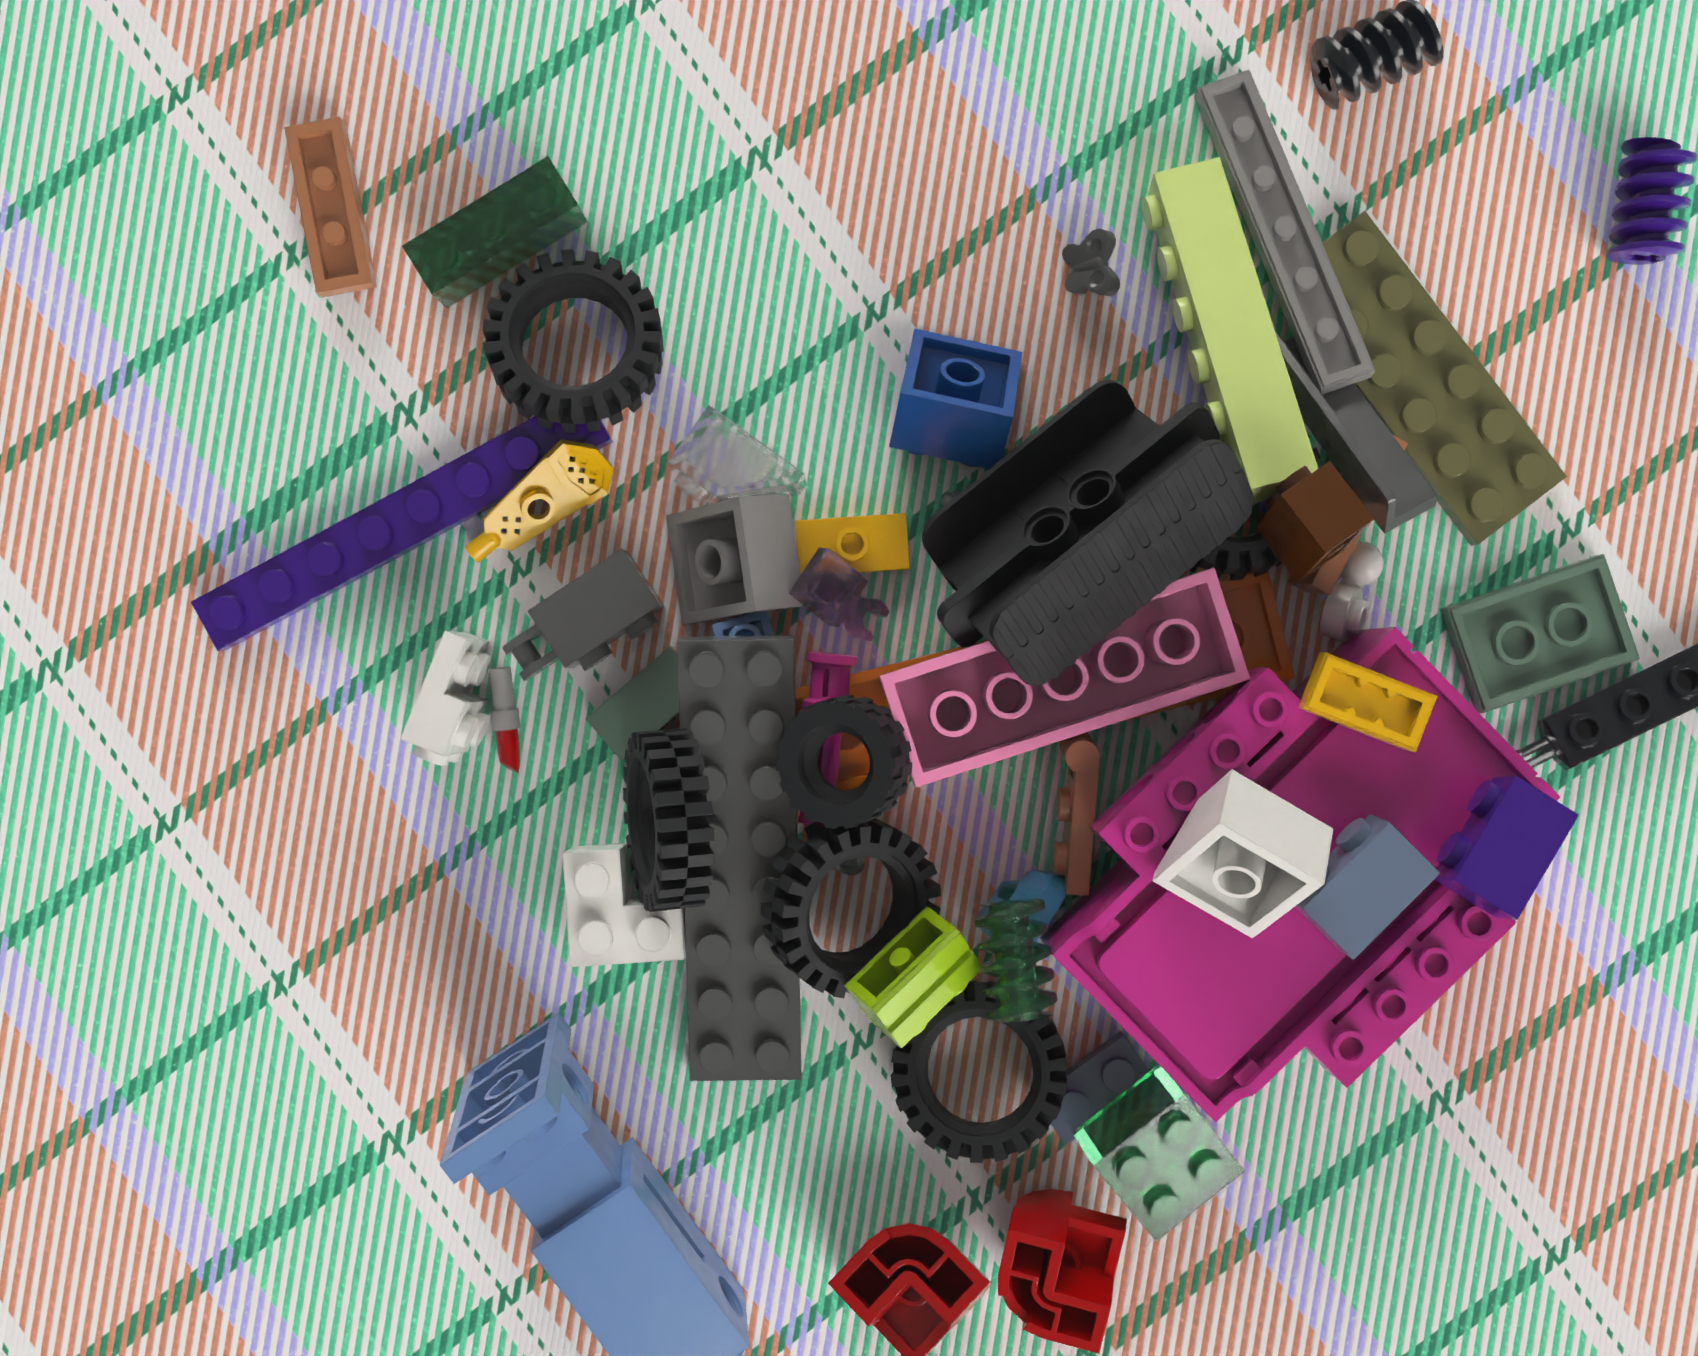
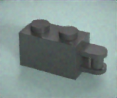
M621 548L529 609L527 612L535 622V625L512 639L502 649L506 655L513 654L522 667L523 671L519 675L523 681L534 677L558 660L561 661L565 668H574L580 664L583 670L587 671L609 657L613 652L608 645L625 633L633 640L657 625L659 620L655 614L665 608V606L630 553ZM542 634L553 649L543 657H541L531 642Z

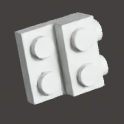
M444 631L400 738L416 745L413 752L415 756L440 766H446L448 761L458 763L462 753L468 752L470 745L477 747L481 743L490 722V716L484 714L489 701L469 693L471 685H480L488 670L491 656L485 654L489 644L488 640L471 633Z

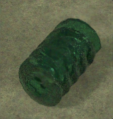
M1024 898L981 904L980 906L989 909V913L974 920V927L990 930L992 936L978 943L977 950L994 954L995 960L981 966L980 973L995 976L998 979V983L983 990V996L997 999L1001 1002L1000 1007L986 1013V1020L995 1022H1023L1054 1015L1052 1012L1043 1011V1009L1058 1001L1056 992L1039 987L1055 977L1054 970L1036 964L1051 955V947L1033 941V939L1049 931L1048 924L1030 918L1031 915L1045 908L1044 899Z

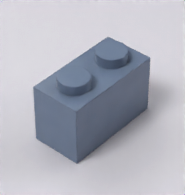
M1371 814L1365 819L1358 818L1341 831L1336 839L1338 846L1329 854L1325 884L1295 906L1327 940L1353 960L1440 874L1390 822Z

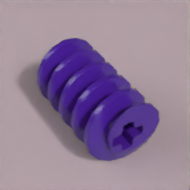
M1641 137L1624 141L1621 145V150L1628 157L1621 160L1618 165V172L1625 179L1620 181L1615 187V195L1622 202L1616 204L1612 209L1613 219L1620 224L1612 227L1609 231L1610 241L1617 246L1610 249L1606 257L1612 262L1621 264L1644 265L1664 261L1666 256L1684 252L1685 249L1683 243L1669 240L1668 238L1670 233L1684 231L1688 228L1687 221L1671 216L1672 211L1691 206V200L1687 197L1676 195L1675 189L1690 186L1694 183V177L1678 172V166L1696 162L1697 154L1681 149L1679 143L1665 138Z

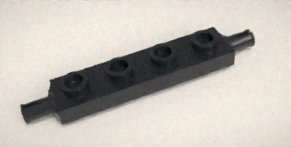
M1698 644L1538 721L1541 739L1516 750V752L1522 758L1536 753V756L1526 760L1532 768L1553 758L1558 765L1568 770L1698 707Z

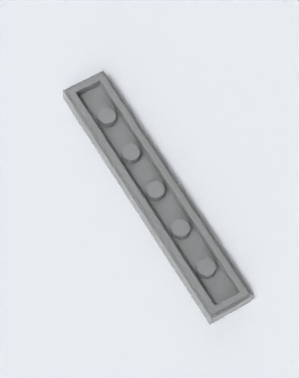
M1250 70L1198 87L1194 98L1217 154L1221 159L1224 171L1311 381L1323 395L1371 378L1376 370Z

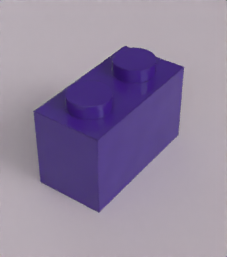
M1516 775L1493 777L1491 781L1483 782L1472 795L1467 808L1471 815L1461 832L1453 833L1441 847L1437 857V861L1441 864L1438 869L1440 874L1434 880L1493 917L1518 920L1579 814Z

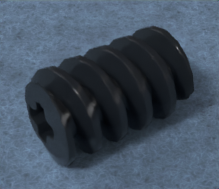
M1404 0L1398 3L1395 9L1388 8L1379 11L1374 19L1370 17L1357 21L1353 28L1345 27L1337 30L1333 37L1325 36L1316 39L1312 45L1310 55L1314 85L1325 104L1333 110L1338 109V91H1341L1349 102L1358 101L1361 95L1360 81L1369 93H1376L1381 88V74L1389 84H1396L1402 78V66L1410 75H1416L1423 68V58L1430 66L1441 64L1443 60V44L1436 23L1428 10L1415 0Z

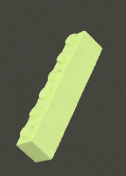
M1217 157L1155 172L1148 195L1142 198V212L1147 229L1149 231L1156 230L1161 247L1157 250V261L1160 274L1164 281L1171 280L1176 299L1173 300V315L1176 326L1180 333L1187 331L1192 347L1188 354L1191 376L1196 385L1203 383L1208 400L1204 408L1210 412L1220 433V441L1227 444L1233 450L1253 492L1254 503L1269 500L1279 492L1276 487L1292 473L1304 466H1307L1310 472L1313 473L1318 469L1221 159Z

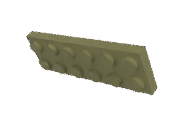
M1363 211L1322 243L1376 370L1371 378L1354 384L1391 434L1408 443L1404 451L1437 494L1439 505L1471 546L1478 545L1567 476L1366 211Z

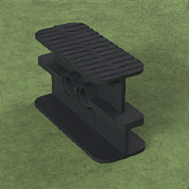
M1113 380L1099 381L1091 388L1085 390L1076 400L1069 403L1065 409L1053 416L1049 422L1042 425L1033 435L1027 437L1022 444L1011 450L1007 456L995 463L991 469L985 471L975 482L969 484L960 494L953 497L949 503L937 510L924 526L922 543L926 552L949 585L956 591L943 601L937 610V618L950 637L960 647H970L984 636L1007 660L1016 675L1024 683L1035 686L1046 684L1053 678L1058 677L1068 666L1070 667L1079 657L1090 651L1095 644L1100 643L1111 631L1121 626V623L1127 618L1132 617L1137 610L1148 604L1153 597L1164 591L1169 584L1180 578L1185 571L1190 570L1201 558L1211 553L1210 551L1222 544L1227 537L1238 531L1253 511L1254 496L1233 450L1227 444L1220 441V433L1210 412L1199 403L1191 402L1160 426L1135 407L1128 391L1121 384Z

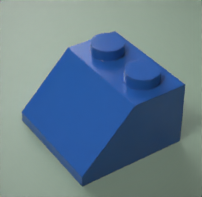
M914 328L889 447L905 450L914 455H928L960 462L969 467L991 469L995 463L1002 459L1014 417L1023 352Z

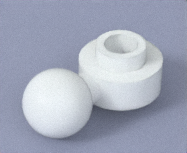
M1363 541L1357 542L1341 573L1342 581L1337 582L1332 593L1328 595L1320 623V632L1323 636L1345 642L1353 632L1360 634L1363 630L1370 609L1369 601L1363 600V587L1371 584L1380 576L1384 565L1381 552L1373 544Z

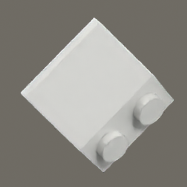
M1231 769L1197 800L1155 870L1152 881L1245 935L1254 938L1325 884L1333 828Z

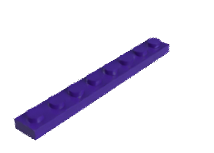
M535 416L191 601L216 650L226 651L497 505L561 439L595 445L598 450L609 445L613 440L602 420H599L601 430L588 432L586 423L576 424V433H564L561 423L554 422L550 430L539 426Z

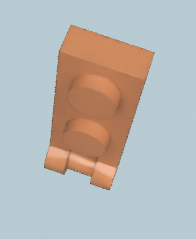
M1086 732L1059 741L1060 750L1068 765L1067 788L1058 787L1056 819L1057 821H1064L1063 842L1054 841L1052 871L1053 875H1060L1064 878L1066 894L1089 896L1094 832L1089 827L1095 822L1100 754L1090 734Z

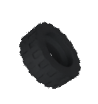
M842 695L804 707L797 712L798 716L795 719L789 720L785 726V734L783 738L779 739L777 745L779 757L776 760V771L780 773L781 782L779 783L783 793L786 792L791 800L789 803L796 811L800 810L806 815L805 818L813 823L820 822L824 824V827L832 829L844 826V829L856 827L891 810L898 803L896 801L897 798L905 793L908 787L906 783L908 775L912 773V762H910L909 752L912 750L910 742L906 741L903 734L905 729L900 721L893 719L890 715L891 711L884 705L878 706L873 703V699L867 697L854 698V695ZM835 733H848L855 736L864 744L870 758L869 773L865 781L855 789L842 790L832 786L820 771L818 762L820 748L824 741Z

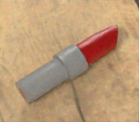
M511 667L488 669L493 710L490 711L492 730L496 732L499 761L506 768L519 773L520 743L518 728H520L519 709L515 708Z

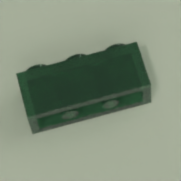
M549 156L405 243L402 247L430 293L446 308H449L588 221Z

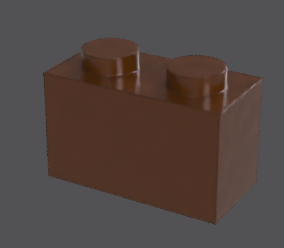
M1329 461L1313 473L1310 472L1307 466H1304L1283 480L1276 487L1279 492L1264 504L1268 512L1256 529L1298 583L1342 553L1375 518Z

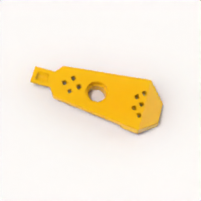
M561 439L483 518L484 531L465 546L466 551L478 563L498 547L513 551L585 505L590 506L608 494L614 471L612 464L595 445ZM543 499L548 502V508L543 514L533 515L528 512L529 504L533 500Z

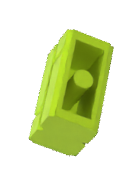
M925 907L905 929L901 930L844 987L859 1004V1007L869 1020L895 1044L903 1048L914 1036L925 1029L927 1023L954 996L963 992L967 984L984 967L974 952L969 949L970 946L962 934L931 908Z

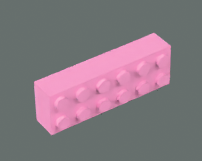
M1215 568L1179 578L1169 584L1164 591L1153 597L1148 604L1137 610L1132 617L1127 618L1116 630L1106 635V638L1100 643L1095 644L1090 651L1079 657L1074 664L1063 670L1058 677L1043 685L1035 686L1024 683L1016 675L1007 660L989 641L878 676L889 710L891 711V716L895 721H900L905 729L903 731L905 739L910 742L912 750L909 752L910 762H912V773L910 775L916 788L1250 679Z

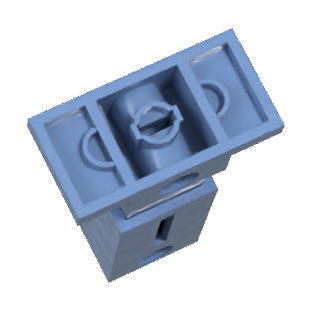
M558 1012L469 1071L465 1077L440 1161V1167L453 1184L472 1173L489 1196L500 1188H505L534 1227L531 1252L609 1356H742L744 1350L749 1348L745 1290L632 1137L620 1145L593 1109L594 1083L569 1050L571 1028Z

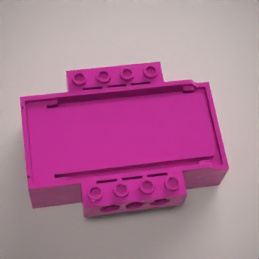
M1396 627L1363 629L1360 634L1353 632L1350 638L1345 642L1343 641L1331 655L1438 696L1416 752L1403 750L1299 709L1298 706L1311 673L1291 691L1269 667L1252 668L1248 671L1249 680L1235 684L1089 827L1120 860L1089 889V896L1083 895L1040 937L1054 958L1215 1122L1238 1101L1259 1092L1303 1048L1329 1074L1348 1088L1517 923L1514 919L1493 917L1441 883L1433 880L1353 960L1327 940L1295 907L1254 938H1251L1152 881L1155 870L1197 800L1231 769L1333 828L1330 853L1338 846L1336 839L1347 825L1358 818L1365 819L1371 814L1390 822L1437 870L1441 866L1437 861L1441 847L1453 833L1461 832L1471 815V812L1467 809L1468 803L1474 792L1483 782L1491 781L1493 777L1516 775L1556 801L1560 798L1543 778L1536 777L1538 773L1418 650L1410 651L1413 645Z

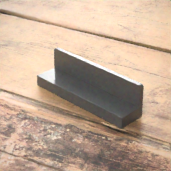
M1276 333L1304 423L1357 497L1375 518L1374 520L1382 532L1385 534L1435 507L1437 494L1357 386L1351 384L1322 395L1309 377L1294 338L1291 337L1283 342Z

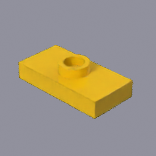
M906 513L795 520L796 545L801 577L910 569Z
M1319 652L1298 708L1403 750L1416 752L1438 696L1329 653Z

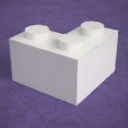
M627 843L573 846L563 852L570 967L685 959V908L649 912L644 909V903L640 902L639 897L632 898Z

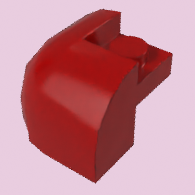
M1057 1189L1032 1191L1020 1197L1012 1209L998 1273V1296H1003L1008 1308L1024 1322L1023 1330L1046 1340L1099 1354L1111 1309L1114 1277L1126 1233L1127 1219L1072 1205L1073 1192Z
M907 1223L884 1228L870 1238L828 1284L867 1326H875L902 1356H927L972 1309L991 1286L992 1282L945 1236L933 1228Z

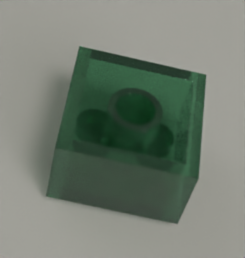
M1159 1064L1072 1132L1096 1170L1155 1241L1162 1238L1245 1172L1244 1168L1188 1097Z

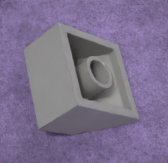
M789 494L739 496L666 515L682 625L736 618L763 611L770 613L805 606Z

